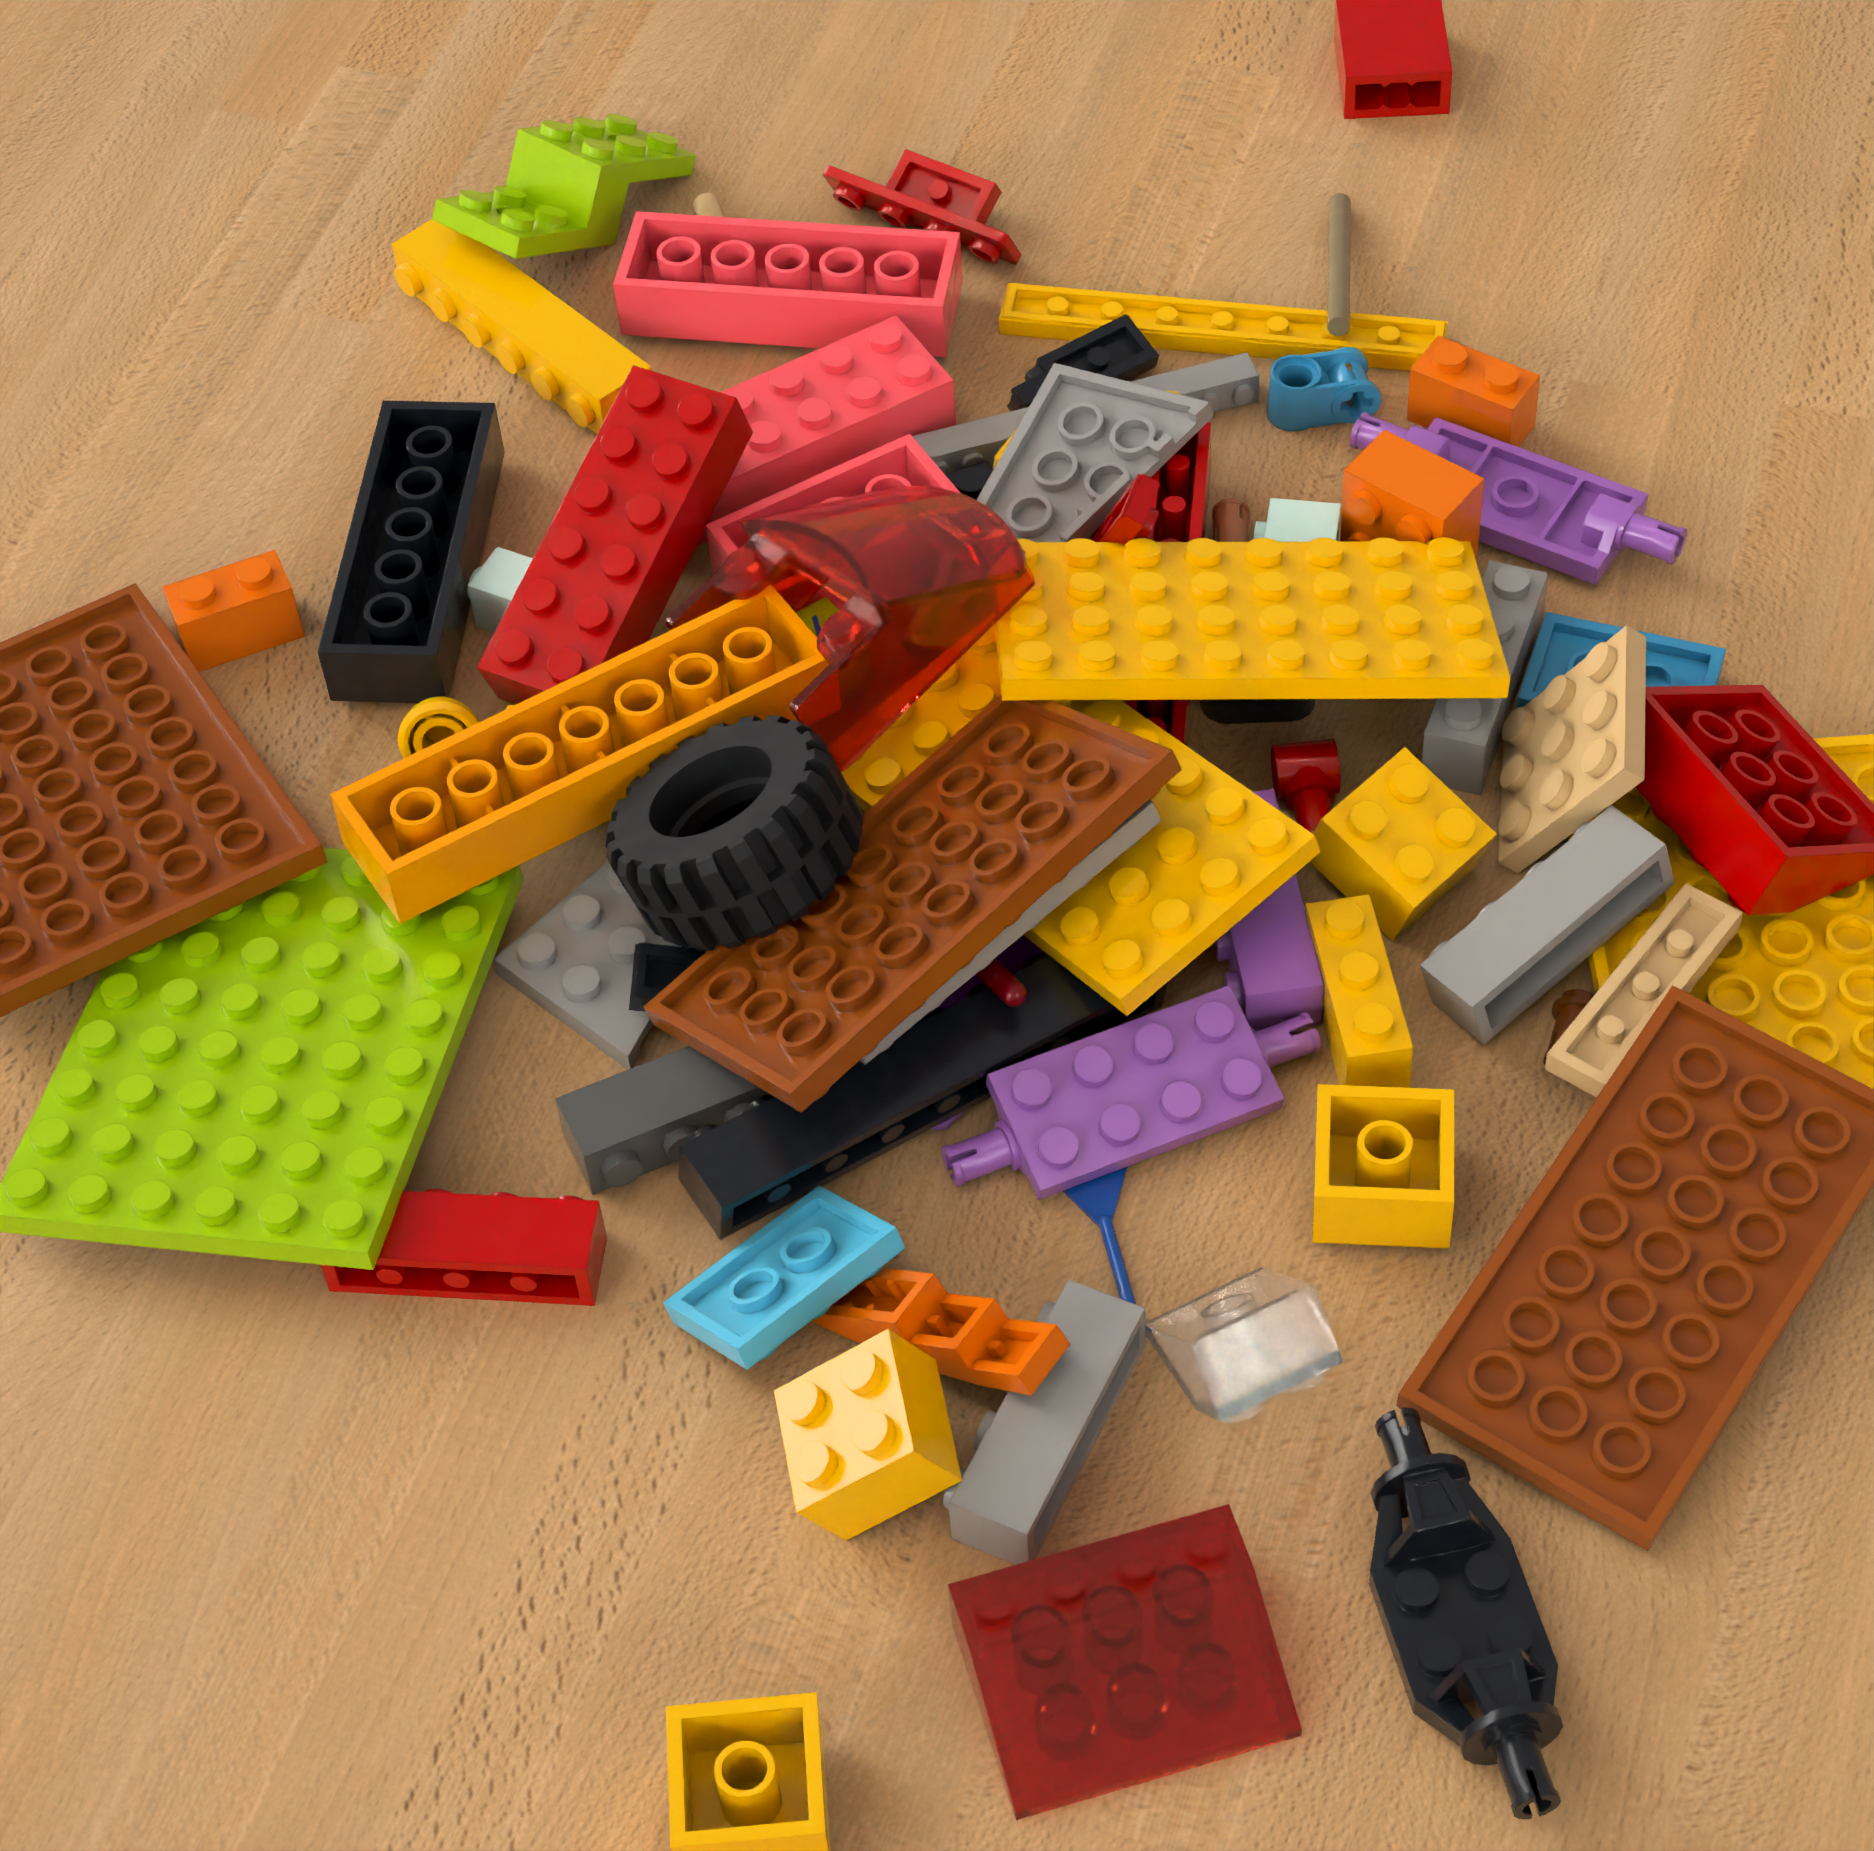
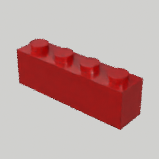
M428 1189L424 1192L402 1191L374 1270L321 1265L328 1289L333 1292L595 1306L607 1235L600 1203L597 1200H584L571 1195L557 1198L519 1197L507 1192H496L490 1195L460 1194L443 1189Z

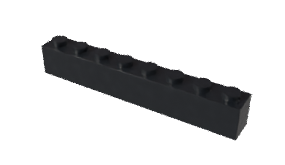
M1041 952L1030 958L1019 971L1013 973L1027 990L1026 1000L1020 1006L1010 1007L1006 1005L982 982L971 990L965 999L944 1010L937 1007L930 1011L897 1038L888 1049L879 1053L866 1065L858 1061L829 1088L823 1097L814 1101L802 1113L771 1094H767L754 1100L745 1108L742 1114L719 1126L709 1124L699 1128L687 1138L684 1144L680 1145L678 1179L718 1238L722 1240L805 1196L818 1185L824 1186L990 1098L991 1094L986 1086L988 1073L1138 1019L1162 1007L1168 982L1126 1016L1046 952Z

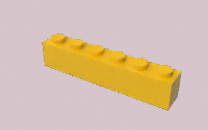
M431 219L392 243L396 262L394 276L405 294L410 297L416 296L431 308L439 320L442 322L449 321L465 334L472 345L477 348L483 347L495 356L509 373H517L533 385L543 399L554 401L566 410L574 422L582 428L588 427L598 434L633 365L652 371L649 364L492 248Z

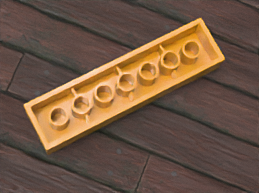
M768 583L331 793L330 797L343 844L401 924L611 820L614 806L618 800L626 798V788L636 776L642 777L650 770L649 764L661 754L667 756L679 748L678 743L690 736L697 738L708 733V728L723 722L727 725L736 724L739 718L756 716L765 720L768 715H775L805 724L839 707L833 655L776 589Z

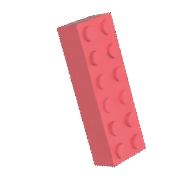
M636 211L613 283L621 335L815 349L822 348L896 315L932 356L946 357L963 285L960 232Z
M895 315L721 391V393L737 398L753 434L708 523L905 435L911 434V436L956 425L953 379ZM706 527L696 547L708 542Z

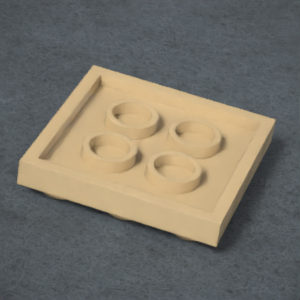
M1626 625L1606 642H1601L1594 646L1587 657L1566 674L1555 677L1547 688L1528 704L1512 711L1504 722L1502 728V738L1504 740L1503 765L1500 775V785L1502 786L1501 811L1497 827L1499 833L1498 863L1519 874L1574 833L1581 825L1589 822L1644 781L1646 636Z

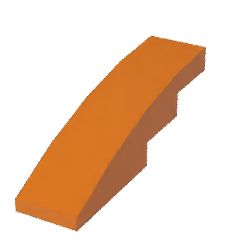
M882 1268L873 1277L862 1281L832 1304L824 1315L812 1320V1322L859 1344L889 1329L936 1359L939 1374L980 1386L1030 1396L1033 1395L1070 1346L1069 1341L1057 1324L1010 1319L995 1298L947 1293L934 1273Z

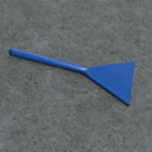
M1125 1167L1063 1192L1100 1228L1120 1299L1136 1304L1112 1223L1128 1168Z

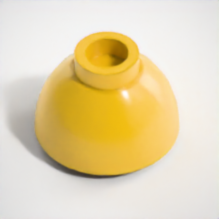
M444 696L427 698L413 706L404 716L398 732L399 751L404 759L479 723V720L474 712L459 700Z

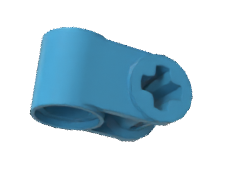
M1343 347L1333 351L1306 355H1287L1280 357L1271 367L1267 417L1274 426L1286 431H1301L1311 427L1338 423H1355L1357 419L1360 420V415L1363 412L1373 415L1379 409L1382 401L1381 394L1374 382L1369 381L1367 377L1369 368L1365 355L1361 350L1354 347ZM1346 363L1351 365V370H1347ZM1351 400L1353 407H1349L1347 401Z

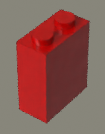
M1336 0L1334 43L1344 119L1449 114L1452 66L1442 1Z

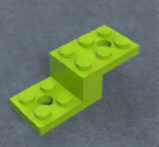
M607 114L606 120L598 121L586 117H576L574 123L569 124L544 120L539 127L518 129L506 186H496L494 192L482 193L473 190L460 191V196L438 198L435 202L432 220L515 259L613 245L616 242L629 183L692 175L697 155L678 147V140L670 135L659 132L646 133L637 129V121L623 115Z

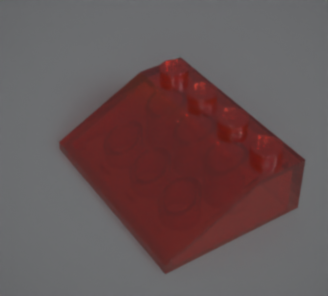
M1229 1504L948 1584L952 1627L1016 1820L1277 1744L1302 1735V1728L1255 1570Z

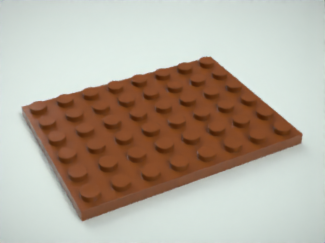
M136 583L0 642V1017L327 863L322 844Z

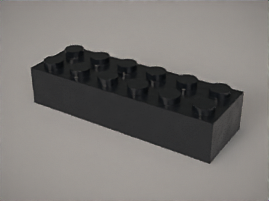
M383 400L318 648V656L331 701L419 703L431 697H450L471 604L467 593V585L472 573L480 565L505 454L495 403Z

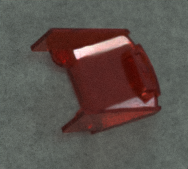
M889 487L740 521V525L750 539L741 548L733 551L725 559L723 565L666 619V626L669 630H672L735 599H749L758 595L770 584L795 613L821 588L846 602L838 612L831 615L825 621L816 640L817 650L829 665L789 704V709L800 723L812 728L817 735L821 736L839 770L844 772L1035 585V579L1027 564L1026 553L1003 519L989 507L967 495L938 487Z

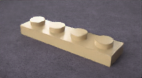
M1685 883L1549 1050L1546 1056L1545 1070L1597 1098L1671 986L1673 985L1687 993L1692 990L1740 929L1743 912Z

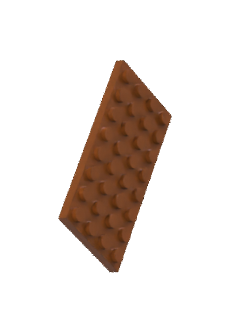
M1000 694L863 814L861 841L858 852L853 853L852 866L845 877L838 876L836 878L834 890L823 901L817 899L807 907V914L795 922L790 919L777 926L778 932L761 939L758 936L746 939L745 945L729 949L721 944L716 945L713 951H706L643 1008L654 1026L802 1113L814 1101L823 1097L829 1088L859 1060L873 1052L879 1042L910 1014L919 1010L926 1003L927 999L959 970L968 966L974 957L1002 931L1017 922L1023 912L1053 885L1061 882L1069 871L1094 848L1110 838L1115 829L1145 802L1154 798L1160 789L1182 770L1172 749L1054 701H1002Z
M1672 985L1398 1393L1396 1406L1400 1409L1414 1408L1418 1411L1420 1419L1424 1423L1649 1551L1874 1188V1089Z

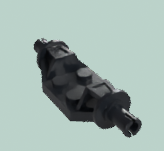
M1401 1408V1414L1405 1423L1401 1427L1395 1410L1389 1411L1382 1415L1375 1424L1377 1435L1381 1438L1391 1468L1374 1482L1370 1492L1376 1511H1378L1369 1586L1412 1711L1419 1718L1460 1746L1465 1760L1478 1765L1498 1764L1512 1803L1511 1809L1514 1817L1518 1819H1532V1812L1529 1806L1532 1802L1535 1803L1539 1817L1546 1815L1557 1808L1561 1802L1559 1793L1554 1788L1540 1750L1557 1738L1563 1728L1558 1709L1554 1706L1558 1664L1513 1544L1508 1534L1469 1484L1471 1478L1465 1461L1453 1454L1431 1453L1421 1426L1419 1413L1414 1408ZM1409 1517L1410 1525L1403 1532L1402 1518ZM1476 1700L1484 1715L1475 1720L1463 1703Z

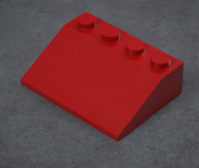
M1764 685L1646 687L1644 781L1636 786V789L1650 803L1656 818L1670 826L1686 844L1691 858L1697 864L1706 868L1727 891L1728 900L1736 908L1747 915L1789 913L1874 875V804Z

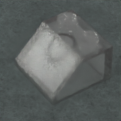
M1263 1267L1145 1322V1333L1195 1410L1219 1421L1224 1420L1226 1423L1240 1422L1253 1417L1264 1408L1262 1401L1283 1391L1286 1393H1297L1318 1385L1324 1379V1371L1343 1362L1315 1286Z

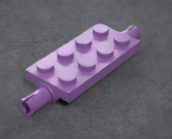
M1363 412L1360 415V420L1357 419L1350 435V446L1352 448L1364 450L1385 429L1483 477L1484 490L1479 542L1591 584H1598L1618 552L1623 551L1626 547L1673 565L1676 562V558L1680 556L1686 542V528L1676 527L1643 515L1647 507V493L1436 417L1428 429L1412 425L1410 429L1376 418L1370 413Z
M1227 985L988 1073L986 1086L995 1103L999 1120L995 1122V1129L952 1145L942 1146L941 1152L947 1171L953 1169L954 1173L950 1174V1178L956 1187L1008 1166L1013 1171L1020 1169L1028 1177L1037 1199H1043L1281 1109L1284 1097L1270 1068L1307 1054H1315L1321 1051L1319 1033L1317 1028L1307 1030V1026L1312 1025L1313 1020L1306 1012L1273 1026L1255 1031L1249 1026L1231 986Z

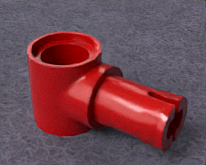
M1334 739L1271 745V772L1276 799H1286L1287 807L1295 814L1296 823L1313 834L1320 820L1332 810V803L1336 797L1335 794L1340 793V766L1336 742Z

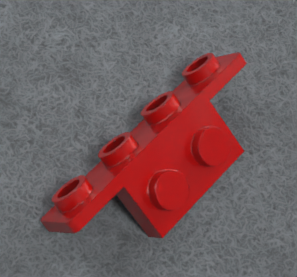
M907 149L904 150L886 186L827 165L823 173L824 178L834 190V199L847 208L855 211H861L863 206L877 211V214L889 224L902 229L911 224L923 230L960 232L961 244L968 246L972 254L988 263L996 264L1001 259L1017 265L1021 257L1020 251L1007 233L985 225L1002 193L997 184Z

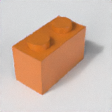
M1438 335L1410 369L1407 420L1428 428L1437 417L1519 447L1535 426L1540 375Z
M276 550L162 586L182 649L199 672L305 637L293 590Z

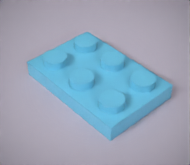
M818 1185L664 1301L663 1304L675 1325L748 1370L758 1361L771 1356L780 1344L810 1321L824 1315L832 1304L862 1281L876 1275L883 1265L903 1251L905 1246L895 1226Z

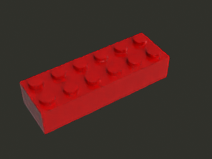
M635 365L632 366L477 665V669L499 699L518 704L649 640L705 529V525L717 506L753 434L736 397Z

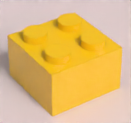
M1404 747L1320 820L1313 832L1320 853L1310 863L1346 897L1370 894L1379 929L1389 939L1394 941L1476 867L1497 833Z
M1318 1084L1312 1243L1450 1249L1454 1210V1089Z
M889 1329L774 1390L796 1513L846 1541L962 1481L937 1361Z
M817 1692L666 1706L671 1851H831L824 1733Z

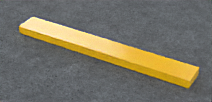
M1008 283L998 319L999 334L1073 341L1126 314L1153 348L1225 355H1238L1247 352L1249 357L1279 359L1287 355H1306L1333 351L1343 347H1354L1362 351L1370 368L1410 371L1411 367L1438 335L1447 339L1448 321L1350 313V329L1348 333L1343 336H1334L1327 329V310Z

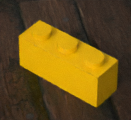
M1370 894L1306 903L1305 913L1324 983L1322 1022L1339 1085L1410 1088L1413 1045Z

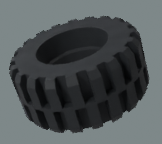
M768 715L765 720L756 716L739 718L738 723L727 725L723 722L708 728V733L697 738L690 736L677 744L679 748L667 756L661 754L649 764L650 770L642 777L636 776L626 788V798L618 800L612 810L611 822L608 823L605 846L607 848L608 861L620 882L655 935L663 937L664 941L684 948L691 947L699 951H713L716 945L720 944L728 949L745 945L746 939L758 936L761 939L778 932L777 926L790 919L795 922L807 914L808 906L817 899L823 901L834 890V881L838 876L845 877L852 866L853 853L858 852L862 836L863 815L861 807L821 736L817 735L812 728L803 723L775 715Z

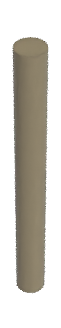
M1337 193L1329 200L1327 329L1334 336H1343L1350 329L1351 200L1349 196L1343 193Z

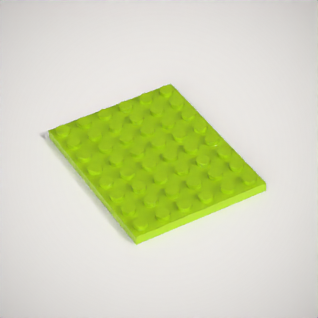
M323 847L327 863L105 967L0 1183V1232L374 1270L400 1196L408 1182L524 881L520 865L400 924L347 849Z

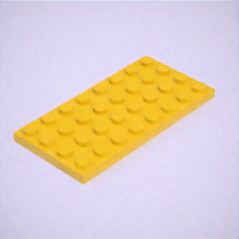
M1441 537L1433 539L1426 544L1419 541H1397L1391 538L1338 542L1330 538H1316L1310 542H1277L1269 538H1256L1249 542H1217L1208 538H1197L1189 542H1156L1151 539L1137 538L1128 541L1125 545L1113 542H1095L1084 538L1072 539L1068 542H1034L1028 539L988 542V572L1002 701L1508 698L1510 674L1470 541H1457L1452 538Z
M993 610L989 611L825 743L861 809L865 812L1001 694ZM1051 700L1172 749L1182 769L1151 799L1162 821L1142 836L1133 847L1124 851L1096 874L1087 885L1077 890L1045 916L1036 927L1024 934L1031 942L1128 1016L1320 853V849L1314 834L1122 700Z

